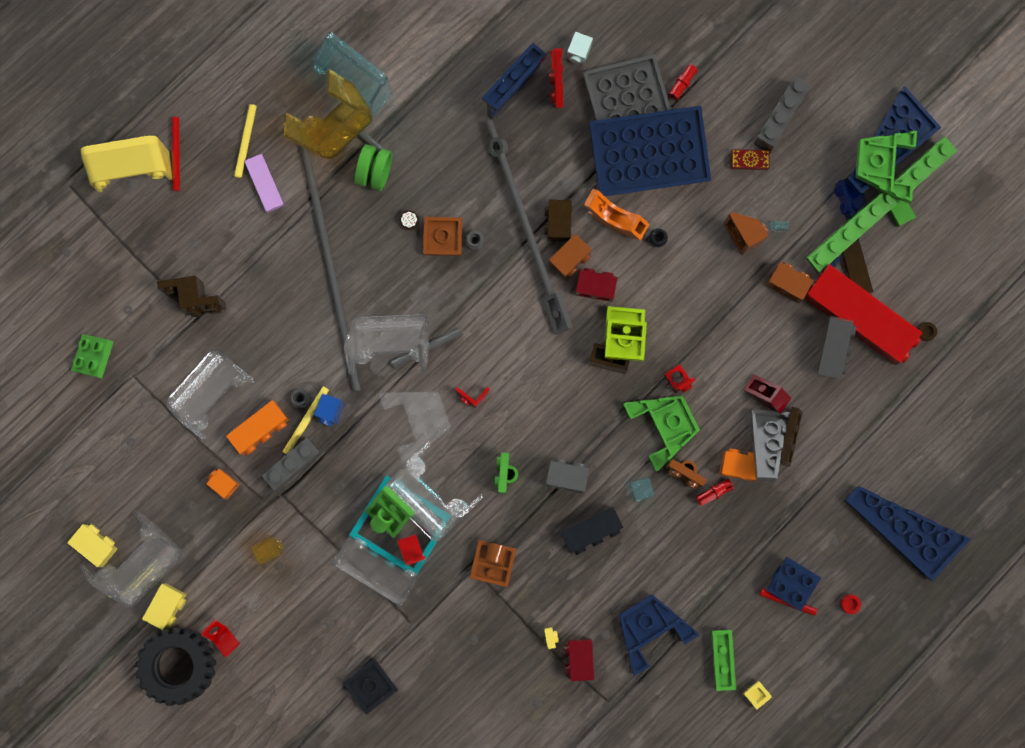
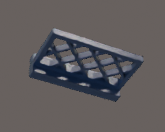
M534 43L522 53L482 97V100L487 104V114L490 119L495 117L547 58V54Z

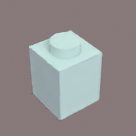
M575 32L567 51V59L574 64L581 63L584 65L593 38Z

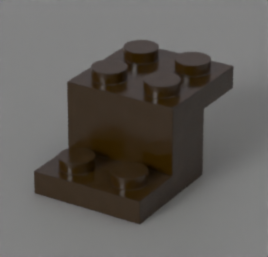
M196 275L157 281L158 289L166 296H169V298L179 297L180 309L186 314L191 315V317L202 316V313L206 312L218 314L221 313V310L226 309L225 301L218 295L205 297L204 283Z

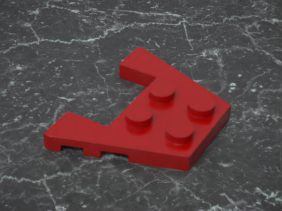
M556 48L550 51L552 73H549V84L553 85V92H550V104H554V108L564 107L562 48Z

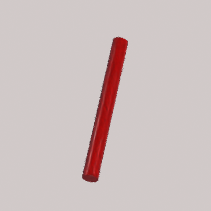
M172 117V191L175 192L180 191L179 117Z

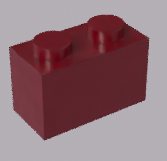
M584 268V270L579 272L575 296L613 302L618 277L610 272L600 274L595 273L593 269Z
M592 639L568 640V644L564 645L565 657H569V664L565 665L566 677L570 676V681L594 680Z

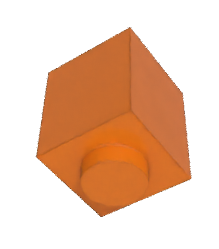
M222 469L214 470L208 476L209 481L206 483L224 499H228L240 485Z

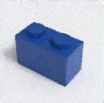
M322 393L314 416L318 418V422L326 426L337 425L345 403L341 399Z

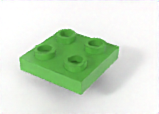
M82 334L71 371L102 379L113 341Z
M501 453V457H497L496 470H500L499 477L495 476V489H498V494H506L507 484L514 483L518 477L517 469L508 465L509 453ZM509 469L515 473V477L512 480H507Z
M387 485L365 511L373 518L370 525L375 532L383 533L386 531L393 538L398 535L415 514V511Z

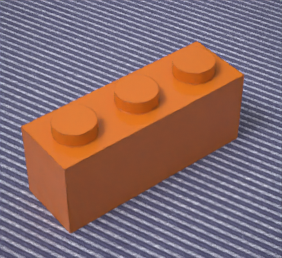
M272 400L226 435V437L239 454L250 455L256 450L255 446L260 442H267L272 437L271 434L277 430L279 432L287 426L286 422L289 419L277 403Z

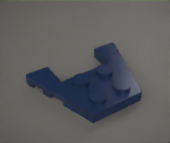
M653 594L619 614L634 676L650 667L639 649L674 627L683 644H687L699 636L696 630Z

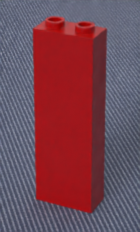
M830 264L822 271L804 297L829 317L853 320V325L856 326L855 336L894 365L901 362L905 363L910 356L908 352L912 347L916 348L921 341L919 337L923 332Z

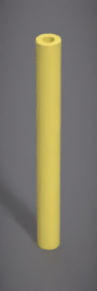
M249 104L234 174L236 178H242L244 161L247 155L257 107Z
M324 386L321 388L283 449V453L288 454L293 450L314 416L322 393L327 395L329 389Z

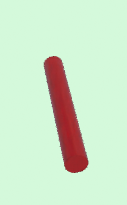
M761 588L759 596L797 609L766 589ZM805 604L802 611L815 616L817 608Z

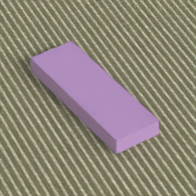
M259 154L245 160L244 162L266 212L268 213L284 206L263 155Z

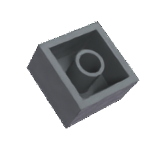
M555 458L554 461L549 463L545 486L584 493L589 468H585L586 464L574 462L573 465L566 464V460Z

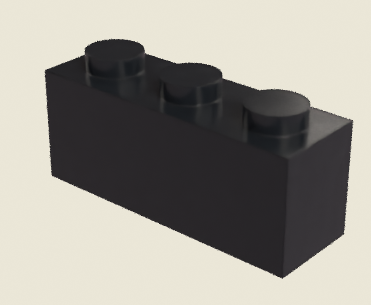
M611 507L560 532L570 554L575 553V555L586 551V546L592 544L594 547L604 542L602 538L608 535L612 538L620 534V529L624 527L614 507Z

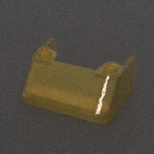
M328 70L327 94L338 99L341 103L324 119L318 116H308L303 121H300L286 113L284 115V137L325 159H332L372 122V111L353 83Z

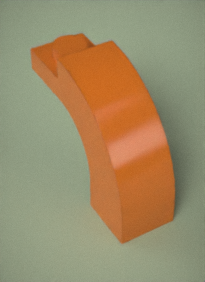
M592 189L584 204L589 210V214L599 222L633 239L641 241L650 225L640 215L617 207L596 189Z

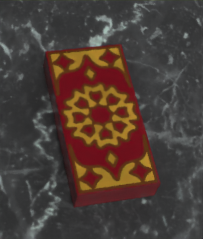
M732 149L731 169L769 170V150Z

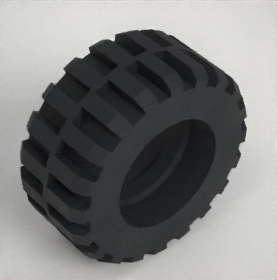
M171 628L154 634L151 639L143 644L144 648L139 651L138 656L140 658L135 664V667L138 668V673L135 674L136 678L141 680V684H139L141 690L145 689L147 691L146 696L155 698V702L159 704L166 703V706L182 705L201 696L206 688H209L211 685V679L215 676L216 672L214 670L216 659H213L215 652L213 648L210 649L208 645L210 642L207 639H203L201 637L202 634L193 632L189 628ZM173 647L186 650L193 661L192 676L181 685L168 683L160 672L159 664L162 654Z

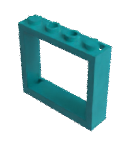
M386 475L349 536L353 538L351 541L361 547L364 544L369 547L368 552L378 557L380 554L385 557L384 562L392 567L398 565L403 568L401 572L411 578L412 575L415 577L418 575L453 516ZM386 485L444 519L423 552V556L426 559L417 562L414 568L410 565L406 566L405 562L358 534L369 516L365 511Z

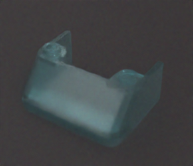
M332 32L327 33L312 60L313 69L318 74H330L354 93L358 99L356 102L364 109L367 107L370 115L374 116L392 95L388 77Z

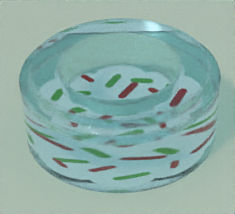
M787 221L770 222L771 231L782 232L789 229V222Z

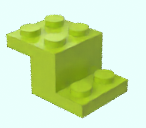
M607 306L604 339L605 358L644 361L647 326L644 309Z

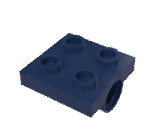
M786 556L782 565L773 574L772 581L766 590L802 611L821 577Z

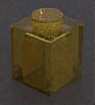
M270 537L251 547L259 565H263L283 555L282 549L284 547L279 538Z

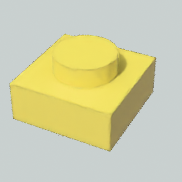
M552 627L544 628L547 648H556L555 643L559 642L557 631H553Z
M759 681L743 693L755 709H759L772 698Z

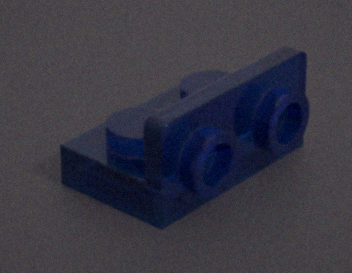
M842 179L835 184L834 191L836 197L841 202V213L848 220L867 203L864 193L858 196L846 182L847 180L844 181Z

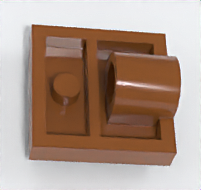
M673 459L665 467L668 470L667 474L675 479L682 478L685 480L684 484L692 489L703 487L707 479L696 473L697 466L693 461L686 460L679 463ZM685 464L690 465L691 468H692V470H690L689 468L685 467L684 465H685Z
M479 540L470 578L508 587L516 549Z

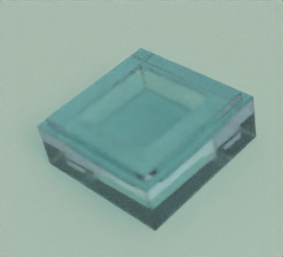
M650 478L630 483L635 502L655 496Z

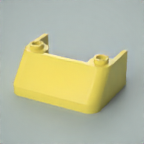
M143 136L90 145L80 149L90 185L98 192H102V189L110 184V180L147 174L152 179H161L165 175L169 180H172L169 151L156 136Z

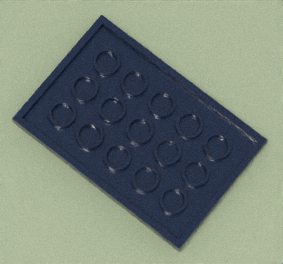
M701 106L589 122L598 191L605 197L711 181Z

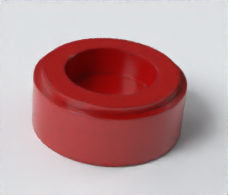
M845 595L840 601V607L847 614H856L861 608V601L855 595Z

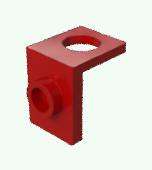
M680 364L664 374L676 394L680 391L685 393L693 388L691 384L696 381L694 377L691 379L688 377ZM674 372L682 374L683 379L681 382L676 383L672 380Z
M458 387L455 391L461 396L459 399L467 406L471 404L476 408L489 393L490 388L487 387L476 401Z
M416 534L397 541L406 566L426 559L423 556Z
M216 619L201 632L204 637L215 644L224 657H227L240 645L229 628ZM218 627L214 633L209 634L212 628Z

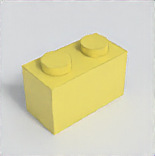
M82 524L68 544L96 567H104L118 549L114 546L115 542L108 536L103 537L100 535V530L93 524Z
M167 583L161 584L142 619L161 630H166L168 627L171 628L176 621L175 614L186 603L184 598L187 594Z

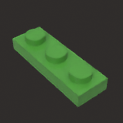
M713 630L711 634L715 690H736L732 630Z

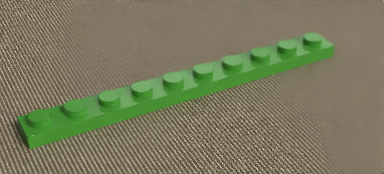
M942 137L900 174L894 182L912 184L914 190L956 153L957 150L946 137ZM881 191L805 259L816 273H820L901 200Z

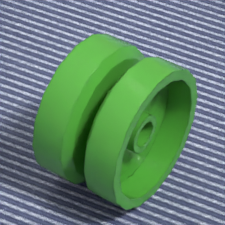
M365 144L357 163L355 185L365 187L370 182L373 190L382 191L390 172L392 151L381 149L377 154L375 146Z

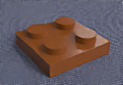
M424 217L423 255L461 256L462 218Z

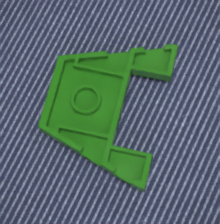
M917 131L860 139L858 141L855 178L906 203H910L912 201L913 185L894 182L896 147L913 150L916 147Z
M683 396L626 402L623 404L630 420L649 412L666 447L648 456L655 472L660 470L700 431Z

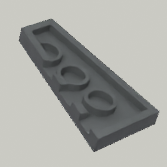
M751 410L750 412L756 481L775 482L777 479L789 412H782L781 414L776 411Z

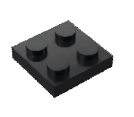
M375 658L343 682L366 715L398 691L396 685Z

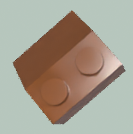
M732 212L724 221L725 227L742 255L762 245L768 238V229L764 223L761 224L759 219Z

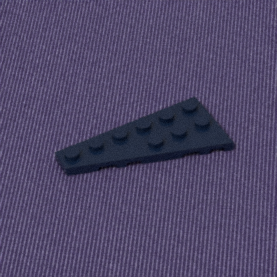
M904 86L873 137H885L896 133L903 134L917 131L916 147L913 150L896 147V166L942 127ZM855 166L846 182L859 196L871 185L855 178Z
M857 486L844 500L930 581H933L971 540L860 486Z

